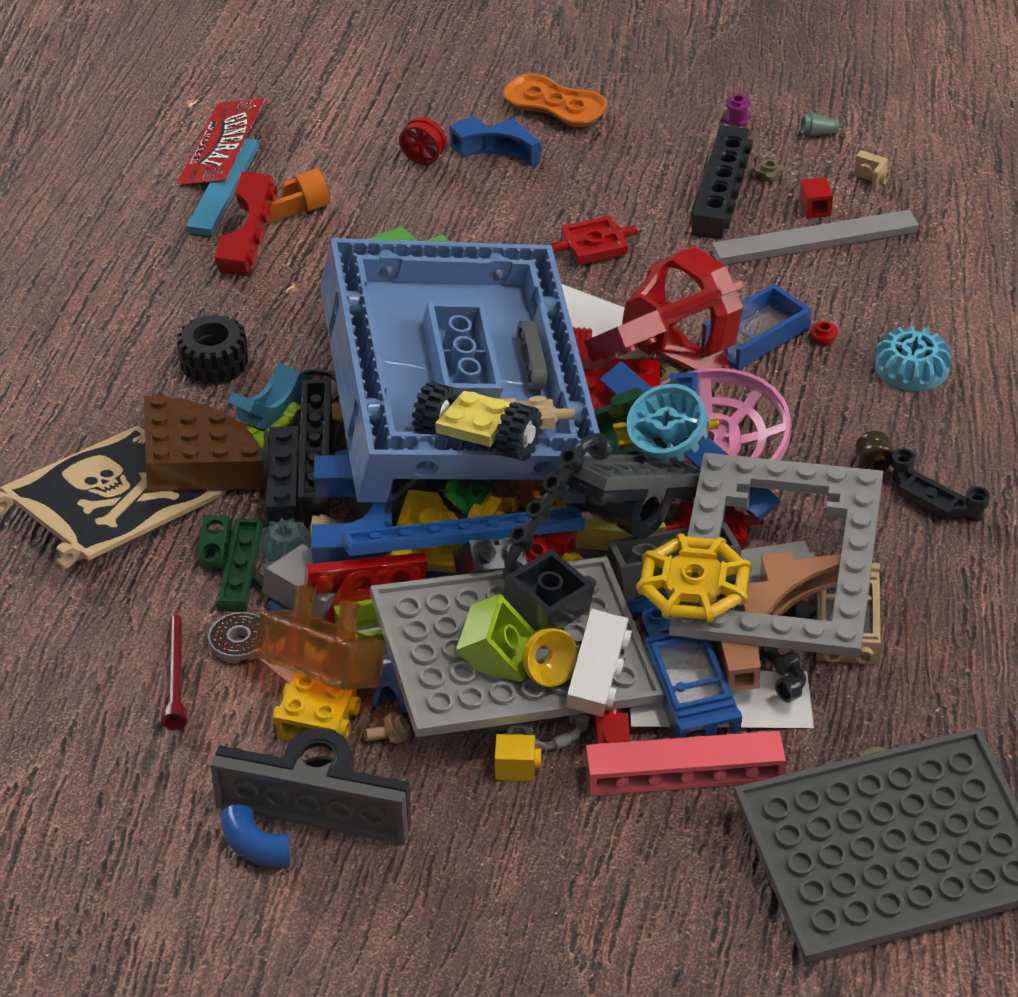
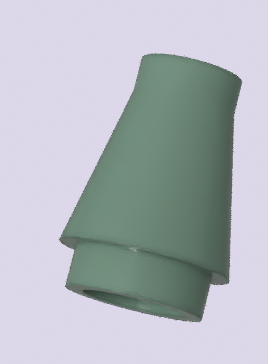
M809 112V114H803L800 130L807 137L837 134L839 121L838 119H831Z

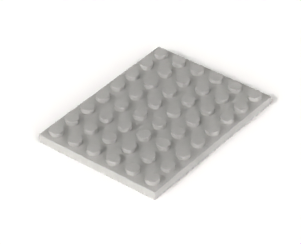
M600 557L568 561L571 566L595 585L589 612L560 629L567 632L573 638L578 654L591 609L629 618L626 630L632 631L627 650H621L619 658L624 659L620 678L614 677L611 687L617 688L613 706H606L605 711L662 703L664 692L608 558ZM503 570L371 586L370 597L416 737L587 713L565 707L573 674L565 683L555 687H545L537 684L529 678L527 673L523 681L517 682L475 671L456 651L470 606L497 594L503 596L505 585L502 576ZM546 646L539 647L535 654L537 663L541 664L548 657Z

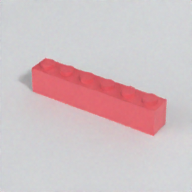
M780 731L586 745V771L590 796L744 785L785 775L786 759Z

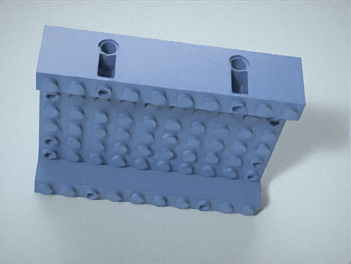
M330 239L320 289L357 502H387L393 479L544 480L549 474H556V471L560 470L558 468L559 457L564 449H574L585 436L599 433L551 245ZM519 321L536 322L547 368V385L544 390H528L516 340V330ZM432 381L455 387V391H458L459 394L457 398L463 391L475 392L496 399L515 398L517 401H528L530 397L544 396L547 399H553V406L556 409L574 407L575 420L557 421L555 429L542 430L541 435H538L539 444H535L536 451L531 453V458L527 459V461H520L498 454V448H496L498 440L491 447L438 433L417 434L414 431L415 427L412 425V422L415 420V418H412V412H415L416 409L413 406L414 402L417 403L418 401L416 398L417 394L422 393L421 387L423 385L426 386L427 382ZM567 491L560 498L561 503H586V495L583 493L577 494Z

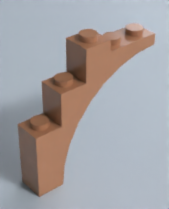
M792 551L761 554L760 576L762 582L748 583L746 592L748 600L743 605H737L738 610L781 616L794 604L808 596L837 586L841 554L794 559ZM715 641L722 670L731 692L760 688L761 666L759 651L761 646Z

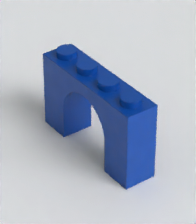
M349 455L315 456L314 485L316 497L356 498ZM390 489L387 502H366L371 509L364 517L357 521L345 524H312L311 553L313 564L386 556V553H392L390 551L349 556L342 544V533L392 527V512H387V507H392L393 503L392 489Z

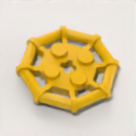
M683 533L676 535L675 539L653 551L647 550L642 555L641 577L636 585L638 593L643 596L645 595L662 612V616L667 619L680 617L705 620L706 623L713 622V618L736 605L745 604L748 600L746 592L749 574L752 572V565L750 561L742 559L726 544V539L722 537L709 539L684 536ZM679 550V555L672 559L671 554ZM721 555L727 561V563H725L723 560L722 563H720L717 560V556ZM656 567L663 569L662 575L653 576ZM692 573H698L699 577L692 578L690 576H692ZM736 575L735 585L726 582L727 576ZM664 588L669 599L667 600L657 589ZM720 594L727 596L714 603ZM680 602L700 603L701 607L678 604Z

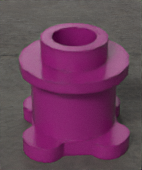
M741 94L729 97L726 100L728 114L723 117L724 123L735 124L738 127L746 126L747 119L751 118V112L747 111L750 107V100Z

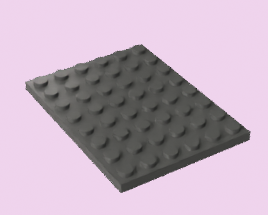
M980 727L734 787L733 795L804 963L1018 907V802Z

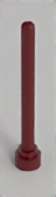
M178 614L170 617L168 704L162 710V725L172 731L181 730L187 725V709L181 703L182 618Z

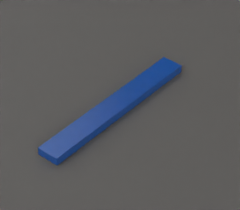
M622 361L600 379L601 384L614 396L633 388H640L642 392L652 389ZM708 436L706 440L698 441L699 449L695 453L691 450L684 453V457L699 469H701L704 453L729 455ZM750 487L749 506L746 512L760 522L780 504V499L769 489Z
M575 506L549 509L551 513L550 519L546 523L540 524L533 535L584 530L585 519ZM526 512L348 531L342 533V544L348 555L354 556L466 543L469 540L509 538L510 531L514 527H524L530 516Z

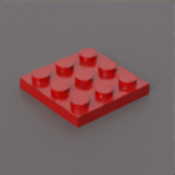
M591 358L581 359L593 409L596 410L612 404L611 400L614 395L601 384L600 379L620 361L650 387L660 386L659 359L615 358L606 363L603 359H598L594 362L591 361Z

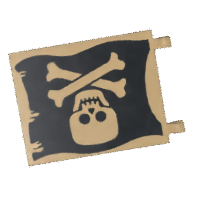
M137 425L1 486L0 516L5 514L13 504L20 507L64 542L56 547V550L63 555L56 559V563L63 568H68L74 564L79 556L89 561L225 495L226 490L147 491L145 430Z

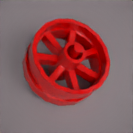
M426 117L413 118L399 135V146L408 159L421 165H429L435 162L447 145V137L444 130L438 123Z

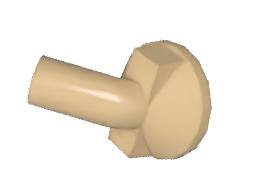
M391 712L384 718V727L368 728L363 731L366 742L390 739V742L397 744L408 739L410 725L403 715Z

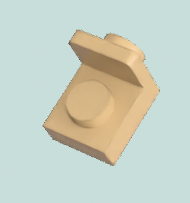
M860 150L856 155L855 176L872 181L871 190L877 192L882 184L885 185L888 182L890 170H887L888 159Z

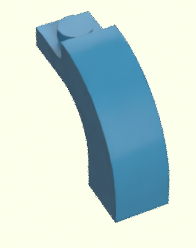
M278 362L269 383L258 395L248 398L232 391L228 402L237 406L235 412L239 413L238 419L257 428L267 429L282 417L283 412L292 402L300 404L302 401V380H313V378Z

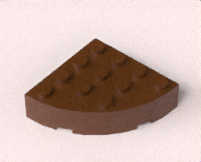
M161 394L144 396L147 491L263 489V454L261 447L253 434L240 422L222 410H217L197 402L166 397Z

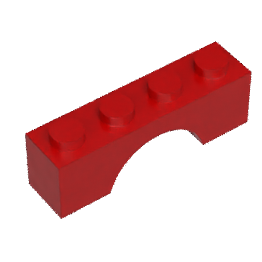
M241 171L235 195L239 207L249 214L241 228L230 234L221 235L214 256L219 272L249 276L252 266L256 265L258 259L257 249L259 244L261 245L264 241L265 223L270 221V207L272 201H276L278 189L277 186H274L272 175Z

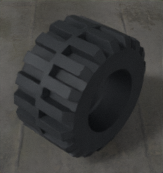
M203 315L198 319L190 320V323H185L182 326V330L178 331L177 346L180 367L184 371V375L191 377L193 381H202L205 384L214 382V384H217L220 381H229L231 377H237L240 375V371L245 370L249 360L246 333L243 325L238 324V320L234 318L229 319V316Z

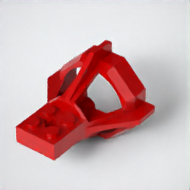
M695 246L652 264L647 271L646 279L625 302L623 324L583 341L591 361L594 362L603 358L606 363L620 357L618 351L623 356L640 349L646 354L659 355L692 371L722 368L728 365L729 361L724 349L736 345L743 305L736 290L744 287L743 281L740 280L733 283L724 264ZM669 268H675L688 274L698 284L701 291L673 303H667L665 286ZM709 308L711 316L710 334L705 345L701 347L690 341L676 324L686 317Z

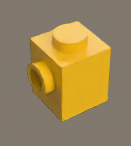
M496 734L495 780L534 781L535 768H541V748H535V735Z

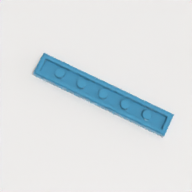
M246 138L227 179L210 182L187 224V233L212 237L235 194L241 171H247L259 149V140Z

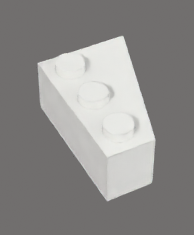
M591 609L565 707L603 717L606 706H613L617 688L611 686L614 677L620 678L624 659L619 657L622 649H628L632 631L626 630L629 618Z

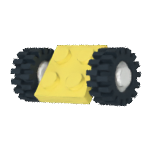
M432 381L427 382L426 386L423 385L421 387L422 393L417 394L416 398L418 401L417 403L414 402L413 406L416 409L415 412H412V418H415L412 425L415 427L414 431L417 434L438 433L491 447L498 440L496 443L498 454L520 461H527V459L531 458V453L536 451L535 444H539L538 435L542 433L540 426L543 424V420L540 419L542 416L541 412H539L540 409L468 391H463L457 398L459 394L458 391H455V387Z

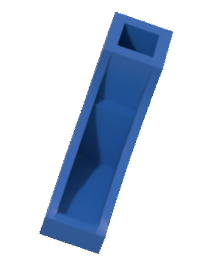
M476 116L449 125L450 146L462 158L481 153H500L517 157L531 166L540 163V152L542 150L540 141L533 137L514 118L491 127H487Z

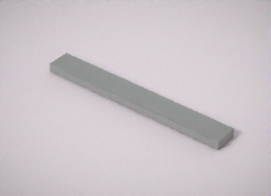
M910 210L713 242L712 251L717 261L728 265L918 232L919 224Z

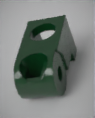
M229 515L202 516L199 546L200 569H224L232 534ZM220 524L223 526V530H210L209 526Z

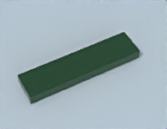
M235 518L216 601L217 610L247 612L253 586L252 577L256 572L265 530L264 520Z

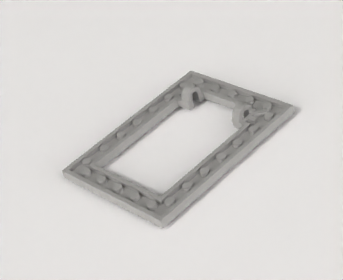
M704 453L688 531L689 537L709 539L720 537L725 507L734 506L735 510L748 511L750 487L828 495L825 520L838 521V518H846L832 621L727 610L713 618V622L710 623L699 619L671 617L669 635L860 657L883 471ZM692 573L690 577L698 578L699 576L698 573ZM680 602L678 604L701 607L700 603Z

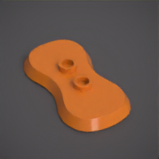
M522 74L517 76L503 90L504 98L512 107L519 110L546 113L572 127L592 125L601 117L608 106L606 98L597 92L567 88L540 74Z

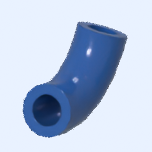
M236 804L222 811L221 826L226 842L239 857L259 866L290 867L288 833L273 834L260 830L254 823L253 810L248 806Z

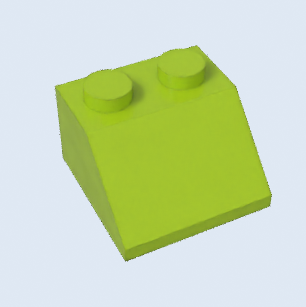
M497 594L470 606L456 651L475 671L520 682L526 676L523 666L524 648L530 637L536 632L501 594Z

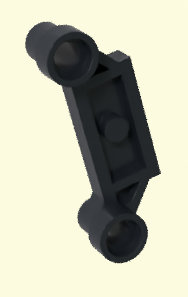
M899 448L893 452L891 466L893 467V479L899 486V496L945 520H948L950 517H967L970 521L974 522L983 519L990 499V493L987 489L974 486L967 490L966 496H963L914 470L916 455L912 450Z

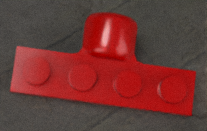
M422 552L306 564L303 587L306 595L338 592L348 576L361 570L374 572L379 579V585H382L385 573L393 566L399 564L413 566L426 578L428 559L426 553ZM399 570L393 573L390 580L391 583L409 581L410 576L407 571ZM361 576L355 579L352 587L356 592L363 593L371 587L372 582L369 577Z

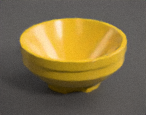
M546 628L536 632L530 637L524 648L523 666L525 672L530 679L545 687H555L565 683L573 674L577 662L578 649L576 643L567 632L560 629ZM546 646L548 657L545 662L539 664L535 659L536 651L539 647Z

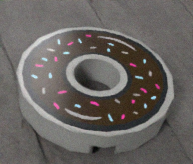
M234 612L214 622L209 630L208 642L213 655L221 661L233 664L240 663V660L248 658L249 662L258 658L266 651L270 644V631L266 621L257 614ZM237 636H246L242 640H233Z

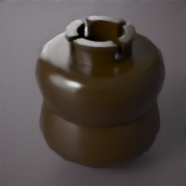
M881 431L866 432L857 439L855 444V451L859 456L860 465L863 469L884 471L891 465L894 450L890 446L889 437Z

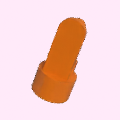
M318 168L295 175L293 179L282 183L281 191L283 198L277 199L275 202L272 201L269 223L302 211L309 212L330 204L329 189L323 174Z

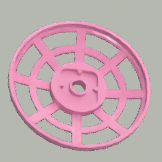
M712 368L690 371L699 373L700 398L706 408L709 419L716 417L719 419L720 430L707 431L710 439H713L725 452L733 456H738L737 454L742 445L758 442L751 457L760 458L764 451L766 440L783 433L780 446L770 458L772 460L781 459L791 438L792 424L789 408L783 396L774 386L751 373L735 369ZM670 378L661 382L660 385L670 382ZM711 383L737 384L748 387L753 391L743 403L732 398L712 397ZM762 396L769 399L777 408L782 418V423L766 429L762 417L753 409ZM712 406L728 407L737 411L729 417L724 414L713 413ZM748 416L755 424L757 432L741 435L738 424ZM685 458L684 460H682V461H684V462H687V463L693 465V464H692L690 461H688L686 458Z

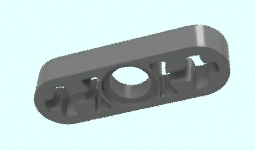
M519 321L516 330V340L528 390H544L547 385V368L536 322Z

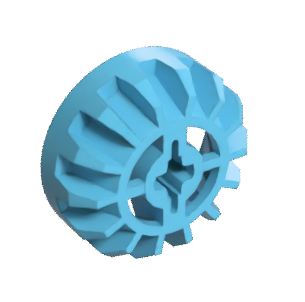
M910 326L908 331L904 332L899 327L893 333L889 332L881 338V342L877 344L875 370L884 382L895 388L905 391L930 390L941 385L947 379L951 363V349L939 334L936 333L930 336L928 328H924L922 332L914 331V326ZM896 348H902L901 354L897 351Z
M664 384L646 391L634 402L627 417V431L637 451L642 452L645 458L650 461L658 458L662 464H668L671 457H676L678 461L684 460V453L688 450L695 453L699 449L698 441L706 440L708 436L706 427L710 424L709 416L700 396L691 388L680 384ZM653 438H661L667 444V448L664 449L656 445ZM684 438H688L686 441H684V442L680 443L679 445L673 447V444H677V443L681 442Z

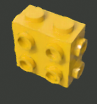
M296 671L291 683H286L284 687L283 700L280 706H276L273 711L272 724L276 725L277 738L289 741L299 733L310 729H328L339 733L347 739L351 728V718L353 715L357 716L361 704V698L357 697L356 683Z

